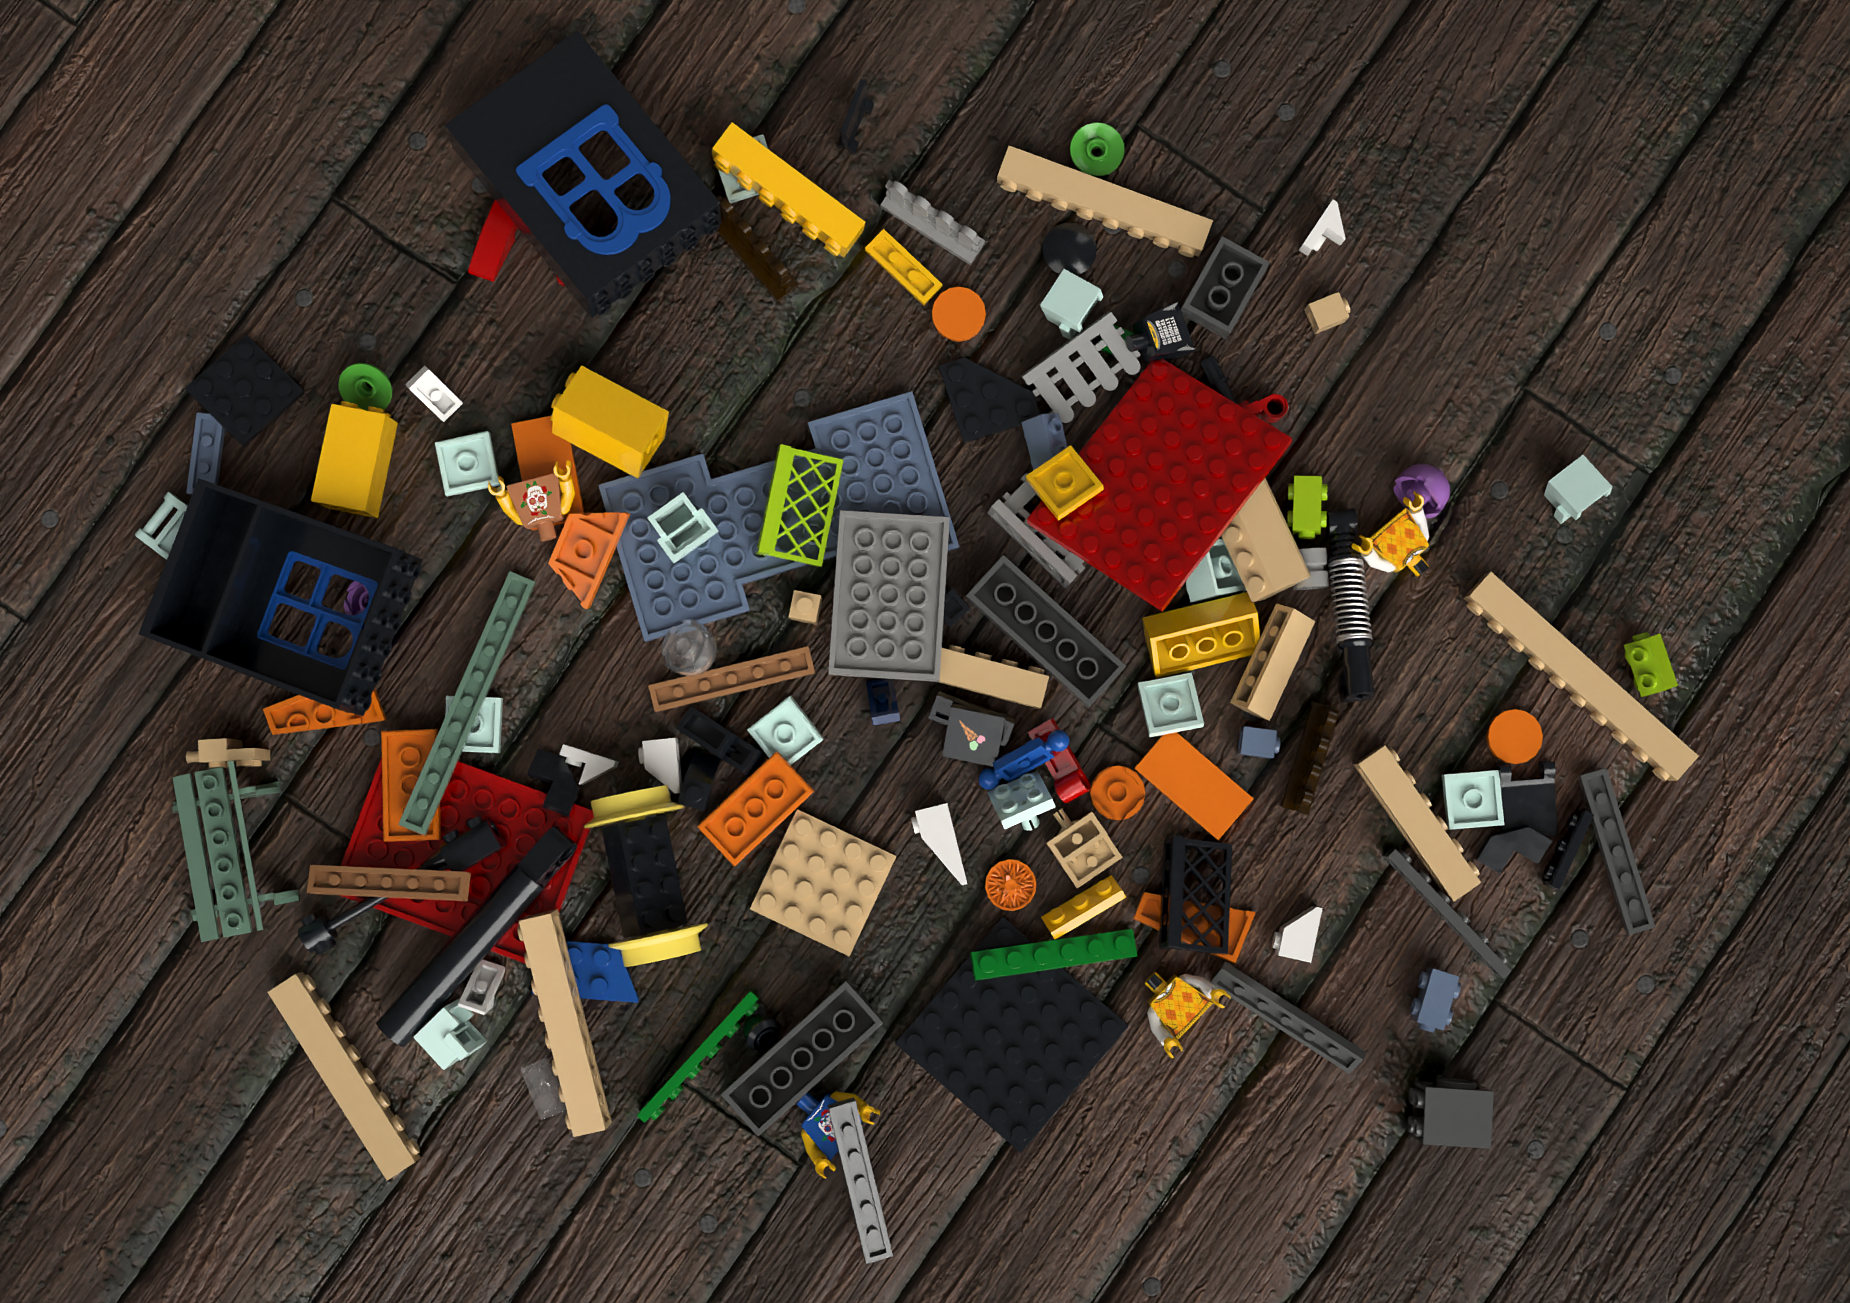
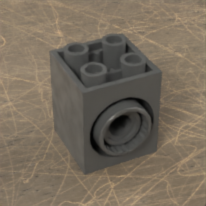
M1439 1078L1436 1082L1414 1081V1088H1410L1409 1102L1413 1105V1116L1408 1118V1131L1412 1133L1413 1138L1426 1145L1491 1149L1494 1091L1481 1085H1476L1474 1081Z

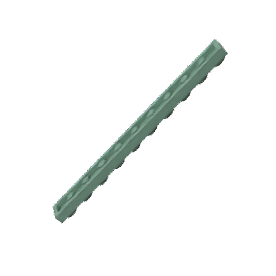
M509 571L399 821V826L426 836L533 591L535 581Z

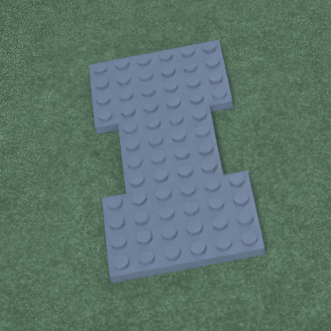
M912 391L808 422L815 449L808 450V452L844 460L823 560L837 557L840 510L950 517ZM700 454L643 471L639 479L629 475L599 484L606 512L630 513L617 544V550L645 642L748 612L750 608L743 584L809 565L756 554L775 460L711 479L705 456ZM794 455L792 466L798 475L811 468L806 458ZM811 459L814 465L820 462L818 460ZM824 462L817 467L825 481L834 476L835 464ZM813 470L801 477L809 492L822 484ZM792 472L789 481L795 478ZM797 480L787 488V494L793 502L805 495ZM833 480L827 484L830 489L832 488ZM824 486L811 494L820 508L829 502L830 495ZM684 492L697 511L701 508L705 511L719 532L674 564L657 540L661 536L650 523L648 517ZM808 497L795 504L803 518L816 511ZM785 498L784 508L789 505V503H788V501L786 500V498ZM792 507L782 513L781 520L787 529L800 521ZM827 507L822 510V512H823V514L825 515V517H826ZM818 513L806 520L814 535L823 530L824 521ZM951 517L949 522L948 551L959 548ZM802 523L789 531L798 545L811 537ZM781 526L779 527L778 535L784 532ZM784 534L777 539L775 551L787 553L795 548L788 536ZM822 534L816 537L819 543L821 541ZM813 540L800 547L806 558L817 560L819 549ZM797 550L791 553L792 555L800 556Z

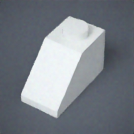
M678 738L642 741L643 747L638 748L640 764H644L645 769L664 785H668L671 791L679 794L682 788Z
M1311 906L1280 926L1279 932L1274 933L1272 948L1275 949L1274 954L1311 963L1322 908Z

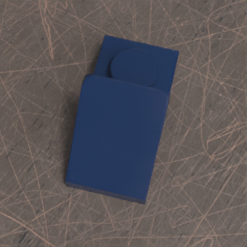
M883 678L866 681L873 726L900 721L893 679Z

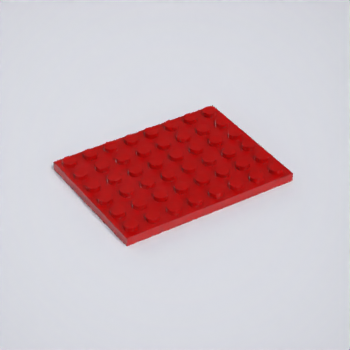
M1166 360L1151 361L1078 454L1103 484L1104 490L1059 521L1046 504L1041 501L1028 517L1027 523L1163 612L1290 446L1292 438Z
M381 757L341 866L417 869L440 848L441 844L445 843L442 838L443 836L456 829L459 833L469 829L466 823L481 815L483 820L489 817L498 827L508 846L463 871L471 873L468 901L388 898L372 907L452 937L541 837L552 827L558 826L577 844L576 851L546 884L541 894L490 950L525 963L524 954L526 948L524 941L520 940L517 930L518 925H520L519 920L529 915L558 909L560 913L591 828H584V825L594 818L593 811L578 804L574 805L569 817L543 808V803L548 793L458 761L440 801L441 840L384 842ZM447 868V869H444V870H442V871H451V870H450L449 868ZM339 895L358 903L368 898L366 896Z

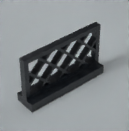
M1175 835L1164 839L1159 949L1228 954L1232 844L1184 839V836ZM1185 846L1194 847L1201 855L1192 864L1185 856ZM1214 849L1224 850V861L1218 867L1208 856ZM1203 859L1213 870L1205 879L1195 869V866ZM1189 871L1199 881V884L1191 891L1184 884V876ZM1215 874L1223 882L1222 890L1217 894L1207 883ZM1202 886L1212 897L1204 906L1193 895ZM1188 899L1198 909L1190 919L1182 911L1183 903ZM1214 902L1221 908V917L1216 922L1206 911ZM1200 914L1211 925L1202 934L1192 923ZM1187 926L1197 937L1191 944L1181 943V932ZM1213 929L1220 936V947H1212L1204 938Z

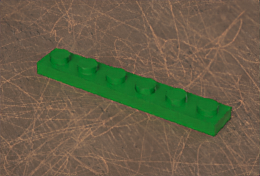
M1133 929L970 953L974 981L1137 957Z
M753 989L636 1115L644 1123L649 1118L655 1121L666 1109L662 1106L664 1101L668 1097L674 1100L684 1089L681 1083L688 1076L693 1079L703 1068L699 1063L706 1056L711 1059L722 1046L718 1042L725 1035L731 1038L741 1027L737 1022L744 1014L748 1018L760 1006L756 1002L760 996Z

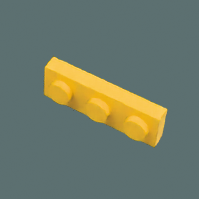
M884 229L865 247V251L923 306L942 287V283Z
M1110 875L1059 907L1051 910L1041 918L1056 940L1123 900L1126 896L1114 877Z

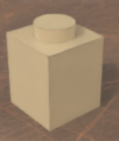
M1339 292L1312 302L1304 309L1314 334L1344 323L1349 318L1348 313H1350L1347 300L1341 298Z
M794 590L789 612L790 620L817 625L822 596Z

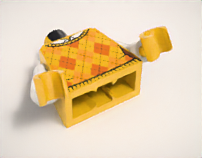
M1413 492L1415 495L1413 502L1406 496L1403 498V503L1409 507V511L1407 508L1400 511L1370 538L1360 535L1359 537L1362 539L1361 546L1352 544V549L1360 552L1370 567L1396 573L1407 565L1417 577L1430 567L1419 555L1429 547L1427 542L1429 532L1427 519L1422 507L1424 505V498L1417 492Z
M1154 972L1144 982L1154 993L1148 1001L1150 1008L1147 1012L1151 1031L1164 1046V1050L1170 1058H1174L1170 1052L1173 1046H1178L1183 1051V1047L1178 1039L1213 1003L1220 1008H1224L1219 1003V998L1222 995H1226L1231 999L1229 993L1223 989H1218L1205 978L1189 974H1183L1179 977L1173 975L1166 982L1157 972Z

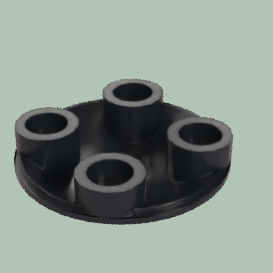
M1063 223L1054 227L1047 234L1043 243L1045 262L1057 275H1060L1063 269L1076 276L1080 275L1091 267L1096 258L1097 246L1093 235L1088 229L1076 223Z

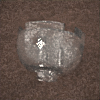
M695 620L681 621L683 624L678 627L673 626L664 638L661 652L665 656L666 663L664 662L667 668L680 675L696 676L704 673L713 664L717 654V642L712 632Z

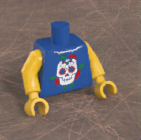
M836 1091L832 1094L826 1093L820 1101H817L807 1092L796 1104L808 1114L801 1124L803 1128L801 1136L806 1152L816 1165V1172L825 1179L827 1177L823 1171L826 1166H829L833 1171L836 1170L835 1165L827 1160V1158L831 1160L838 1152L827 1105L854 1097L861 1123L866 1122L873 1125L875 1123L870 1120V1113L874 1112L880 1115L879 1109L869 1106L856 1094Z

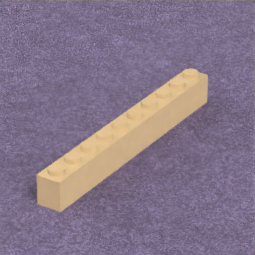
M1492 572L1484 574L1463 598L1468 602L1467 608L1475 615L1479 616L1481 614L1489 621L1487 625L1497 634L1503 633L1509 639L1508 644L1517 652L1523 651L1530 657L1528 661L1533 667L1539 671L1543 669L1548 673L1552 684L1559 689H1566L1571 694L1570 699L1581 708L1585 706L1592 713L1590 716L1596 723L1601 726L1605 724L1613 731L1611 735L1621 744L1626 743L1633 749L1632 754L1641 762L1645 763L1647 761L1654 768L1652 772L1663 781H1678L1699 757Z

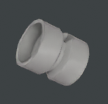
M1299 549L1311 577L1293 585V589L1312 590L1328 588L1329 575L1328 571L1324 570V566L1328 564L1327 549Z

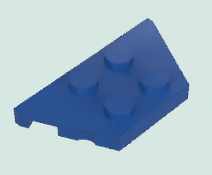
M566 941L580 998L639 1002V995L635 991L629 970L623 965L621 950L610 948L608 944Z

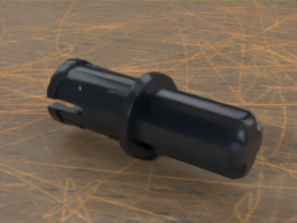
M1210 356L1202 360L1201 366L1210 383L1208 387L1237 404L1227 383L1229 378H1225L1216 357Z

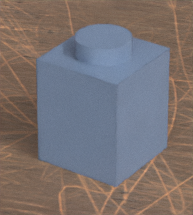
M1246 726L1240 727L1237 754L1268 759L1274 758V753L1278 754L1280 737H1276L1277 731Z

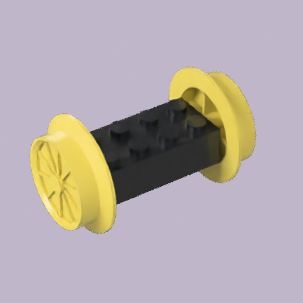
M668 785L591 801L594 818L585 824L584 828L624 822L601 829L623 938L638 936L610 943L608 947L621 950L624 967L661 961L701 951L698 933L706 928L708 923L668 930L669 928L686 925L688 922L666 814L646 818L647 816L684 808V806L671 802Z

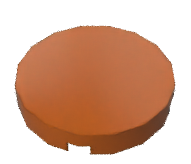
M964 287L949 288L942 292L935 300L932 309L933 325L938 333L956 342L967 341L976 336L983 327L986 317L985 305L980 296L971 289Z
M1517 709L1503 711L1490 722L1491 724L1486 733L1488 748L1499 760L1510 764L1524 763L1536 756L1540 750L1543 739L1541 726L1536 718L1528 712Z
M1117 765L1105 768L1097 774L1091 785L1090 796L1092 804L1098 813L1108 819L1123 820L1132 817L1140 810L1144 803L1145 788L1143 781L1135 771L1128 767Z

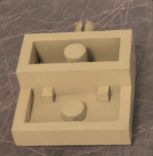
M227 738L198 740L199 751H187L186 753L187 763H208L209 768H228V761H234L236 766L258 767L262 766V761H270L269 749H243L242 740Z
M1063 808L1053 814L1062 828L1046 844L1076 888H1079L1123 858L1093 812H1089L1081 819L1072 822Z

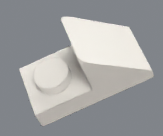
M1335 200L1331 201L1299 249L1300 252L1308 256L1312 249L1318 251L1326 237L1338 245H1342L1345 240V234L1338 203Z
M426 366L419 370L405 384L443 422L463 404Z
M564 744L560 755L566 757V763L581 767L582 762L586 763L579 785H584L617 768L619 763L618 761Z
M482 959L474 968L458 1006L485 1015L494 1005V996L504 976L505 967Z

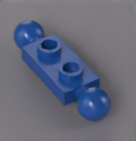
M1054 730L1049 734L1045 742L1038 737L1028 741L1013 752L1005 754L1002 758L993 762L994 769L986 768L980 772L978 777L980 786L986 790H993L999 785L1000 779L1004 778L1006 781L1011 782L1055 757L1053 751L1060 752L1068 747V734L1063 730Z

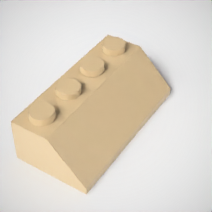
M1264 478L1221 535L1252 603L1265 600L1311 577L1267 480Z

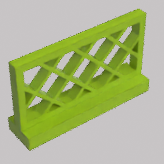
M783 444L778 446L756 554L822 567L843 459L794 449ZM794 455L806 458L811 468L798 475L792 466ZM811 459L818 460L820 462L814 465ZM824 462L836 465L834 476L827 481L824 480L817 469ZM813 470L822 484L809 492L801 477ZM792 472L795 478L789 481ZM797 480L805 495L793 502L787 494V488ZM833 480L832 488L830 489L827 484ZM824 486L830 497L829 502L820 508L811 494ZM808 497L816 511L803 518L795 504ZM785 498H786V500L788 501L789 505L784 508V503H785ZM792 507L800 521L787 529L781 517L784 511ZM827 507V512H826V517H825V515L823 514L822 510ZM818 513L824 521L823 530L814 535L806 520ZM802 523L811 537L798 545L789 531ZM781 526L784 532L778 535L779 527ZM784 534L788 536L795 547L787 553L775 551L777 539ZM822 534L821 541L819 543L816 537ZM813 540L819 549L817 560L806 558L800 547ZM797 550L800 556L792 555L791 553Z

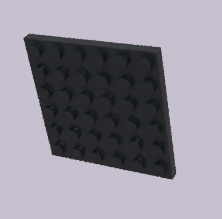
M1002 917L973 952L1031 944L1033 942ZM969 955L895 1044L1022 1153L1129 1025L1063 968L974 981Z

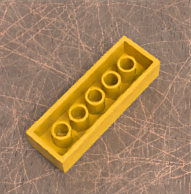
M731 122L712 148L713 160L716 162L714 166L726 175L730 172L738 178L736 182L745 190L750 191L751 188L759 194L758 199L770 208L773 205L782 211L780 215L789 223L797 222L804 227L802 232L813 240L818 238L824 242V248L832 255L837 257L840 254L842 257H845L862 234L866 223L864 220L733 122Z

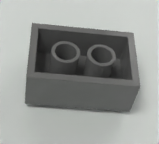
M1222 236L1181 308L1183 316L1216 335L1227 339L1270 262Z

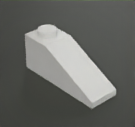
M945 803L915 811L916 817L911 818L915 834H921V838L961 885L967 884L948 804Z

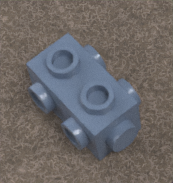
M1059 413L1041 414L1021 422L1034 470L1067 448Z
M1430 967L1426 968V972H1421L1418 980V987L1421 988L1418 999L1414 998L1410 1007V1014H1413L1411 1020L1419 1023L1418 1028L1434 1033L1435 1028L1444 1030L1445 1025L1450 1024L1453 1016V1010L1450 1009L1453 998L1456 999L1461 989V983L1458 982L1459 976Z

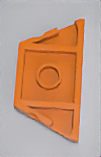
M628 512L571 513L567 517L548 564L556 574L562 577L563 583L569 590L575 593L581 601V606L585 609H589L593 603L630 516Z

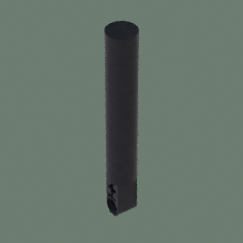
M558 826L549 829L525 857L509 871L376 1022L378 1028L394 1043L405 1047L541 894L546 884L574 854L577 844Z

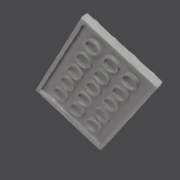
M840 510L829 675L939 682L950 517Z

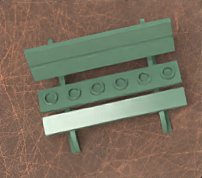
M228 761L233 794H228L224 767L194 772L199 796L195 798L191 773L172 777L176 795V802H173L172 812L179 813L195 909L190 910V915L193 917V921H198L201 942L220 939L216 918L220 916L223 938L253 932L248 909L249 904L253 906L256 929L260 931L263 930L259 902L274 900V904L279 905L300 901L299 890L257 896L240 799L281 793L280 782L238 789L234 761ZM233 800L251 895L249 899L246 897L230 801ZM200 807L218 905H214L197 810Z

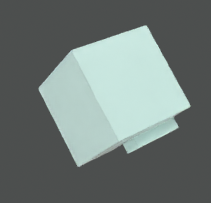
M1063 269L1040 306L1046 319L1059 326L1062 336L1070 340L1077 332H1081L1084 321L1098 300H1102L1103 294L1101 289Z
M1582 455L1548 481L1544 496L1556 508L1554 517L1562 524L1571 516L1577 520L1582 511L1603 495L1607 497L1611 493L1613 486Z
M684 492L648 517L650 523L661 536L657 540L674 564L719 532L702 508L697 511Z
M460 998L443 1007L413 1037L443 1070L455 1062L466 1058L487 1042L483 1035L468 1021L474 1015L473 1012L458 1006Z

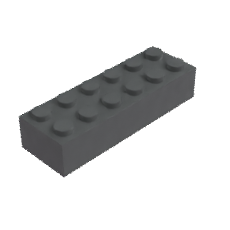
M1004 555L966 595V599L1086 708H1089L1126 667L1123 662Z
M846 979L721 1093V1096L752 1131L759 1136L884 1023V1020L850 981Z

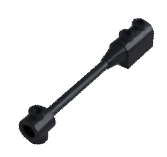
M480 815L466 823L469 829L459 833L456 829L443 836L442 838L445 843L441 844L440 848L415 870L442 871L449 868L451 871L463 872L508 845L493 820L489 817L483 820ZM368 897L332 919H329L325 914L318 917L317 913L314 912L301 920L303 926L298 929L299 938L307 950L310 952L315 951L318 956L337 945L334 939L338 936L336 931L338 927L388 898Z

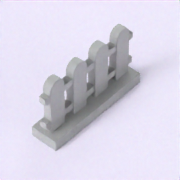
M888 180L885 185L888 190L880 208L971 266L986 241L977 236V233L968 226H962L954 221L953 217L948 213L932 207L923 197L915 196L898 181L892 182Z
M1108 311L1021 375L1028 386L1033 383L1036 387L1032 390L1033 394L1036 397L1041 394L1052 409L1048 414L1059 413L1063 423L1072 421L1074 412L1070 406L1078 400L1085 407L1094 405L1096 396L1092 390L1100 384L1108 391L1116 389L1118 379L1114 374L1122 368L1131 375L1138 373L1140 370V363L1137 357L1141 354L1138 350L1130 352L1127 349L1125 341L1120 336L1124 333V330L1121 327L1115 329L1113 324L1117 319L1112 312ZM1100 335L1102 340L1093 345L1090 340ZM1105 346L1109 348L1118 361L1111 368H1109L1098 352ZM1077 351L1080 356L1071 362L1069 356ZM1083 362L1087 364L1096 377L1089 384L1086 383L1076 369ZM1055 367L1058 372L1049 378L1046 373ZM1061 378L1064 379L1074 393L1067 400L1063 398L1054 385Z
M1026 473L1021 478L1024 483L1012 495L1006 492L1002 496L1005 502L1003 503L998 499L991 506L988 514L1066 589L1078 576L1074 571L1076 570L1080 574L1085 569L1082 565L1084 560L1067 551L1064 547L1027 523L1030 514L1023 507L1035 495L1038 496V494L1027 482L1026 475L1028 474ZM1016 514H1018V515L1024 520V522H1022V521L1016 516ZM1036 532L1044 539L1043 541L1035 535ZM1055 552H1057V553L1063 558V560H1061V559L1055 554Z

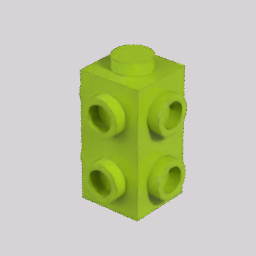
M1294 476V484H1289L1288 500H1293V511L1288 510L1287 525L1288 527H1293V534L1298 535L1300 539H1314L1315 535H1321V527L1326 528L1327 511H1321L1322 500H1327L1328 484H1322V476Z
M1644 632L1632 636L1633 642L1624 645L1625 658L1628 664L1631 665L1634 674V685L1640 692L1641 697L1678 686L1661 634L1650 636L1649 632Z

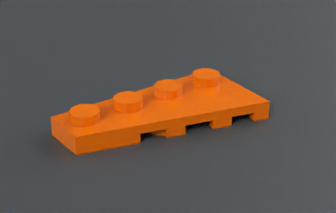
M1144 892L1132 919L1160 931L1161 895ZM1191 901L1183 903L1182 911L1190 919L1198 909ZM1210 905L1206 909L1215 922L1221 917V908L1219 906ZM1230 908L1228 954L1213 955L1233 964L1236 963L1256 912ZM1202 914L1192 922L1201 934L1211 926ZM1188 926L1181 932V941L1191 944L1197 939ZM1213 929L1204 938L1212 947H1220V936Z

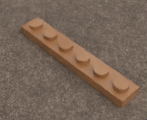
M809 646L648 686L654 711L660 712L815 674Z
M310 865L307 893L468 901L471 873Z

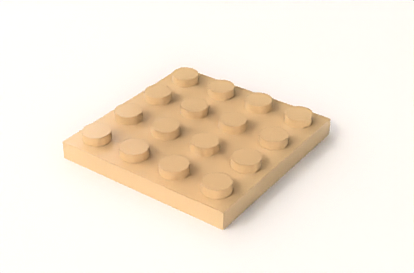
M797 809L750 910L850 956L896 856Z

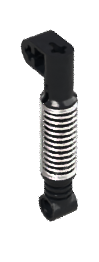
M1354 508L1326 510L1327 524L1325 530L1327 537L1330 538V551L1332 552L1328 560L1329 574L1332 575L1329 579L1333 581L1330 583L1333 586L1331 591L1334 592L1332 598H1335L1332 603L1336 604L1333 607L1336 610L1334 615L1337 616L1334 621L1338 622L1335 627L1339 628L1336 630V633L1339 634L1336 640L1338 648L1342 650L1344 670L1339 676L1338 681L1339 696L1342 703L1370 701L1375 692L1369 650L1372 644V635L1370 634L1372 631L1369 629L1371 624L1368 623L1370 618L1367 617L1369 615L1367 611L1369 606L1366 605L1368 600L1365 599L1367 597L1365 593L1367 589L1364 587L1366 582L1363 581L1365 576L1362 575L1364 574L1362 569L1364 563L1358 551L1353 550L1351 547L1353 543L1357 545L1355 536L1357 533L1356 511Z

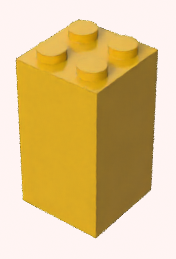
M581 365L576 374L571 373L568 377L563 394L558 393L552 402L553 414L550 419L553 422L552 433L639 479L665 438L669 411Z
M341 401L340 405L331 404L311 497L312 502L327 509L378 518L398 423L390 418V414L384 413L385 410L370 406H368L366 411L358 408L357 404Z

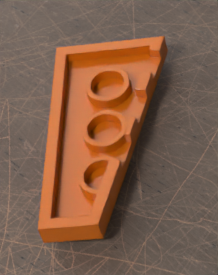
M375 687L371 695V705L365 711L364 716L341 711L301 695L263 709L272 735L387 721Z

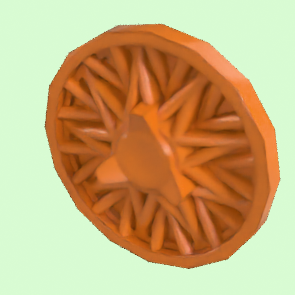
M1008 859L998 862L990 869L986 876L985 889L988 898L995 906L1002 910L1015 911L1024 908L1031 902L1036 892V880L1034 873L1026 864L1019 860Z

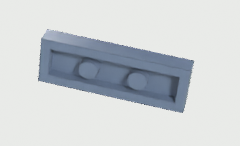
M196 413L186 491L189 495H192L198 478L216 485L219 483L225 429L210 414Z

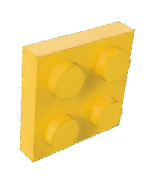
M1071 445L1026 475L1027 482L1058 521L1104 490L1103 484Z

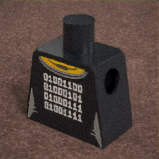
M1174 302L1133 325L1134 334L1126 337L1127 349L1130 352L1140 350L1146 362L1162 359H1181L1195 350L1178 302Z

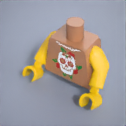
M567 460V469L562 470L558 467V461H556L553 474L507 485V490H505L504 479L498 476V481L501 485L493 487L490 481H488V490L491 494L496 495L495 497L503 512L517 525H523L527 529L537 528L540 541L552 540L557 538L553 523L565 520V514L570 511L575 496L573 480L570 475L572 464Z

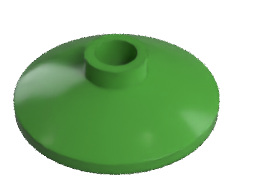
M1090 123L1075 133L1071 141L1070 154L1073 163L1081 172L1094 177L1105 176L1116 170L1122 162L1124 143L1120 134L1113 127L1104 123ZM1097 148L1102 154L1094 156L1091 151Z
M355 363L348 366L340 375L339 391L345 402L357 404L358 408L366 411L368 406L384 410L389 405L392 398V386L387 376L379 368L367 363ZM365 382L369 383L372 388H369Z

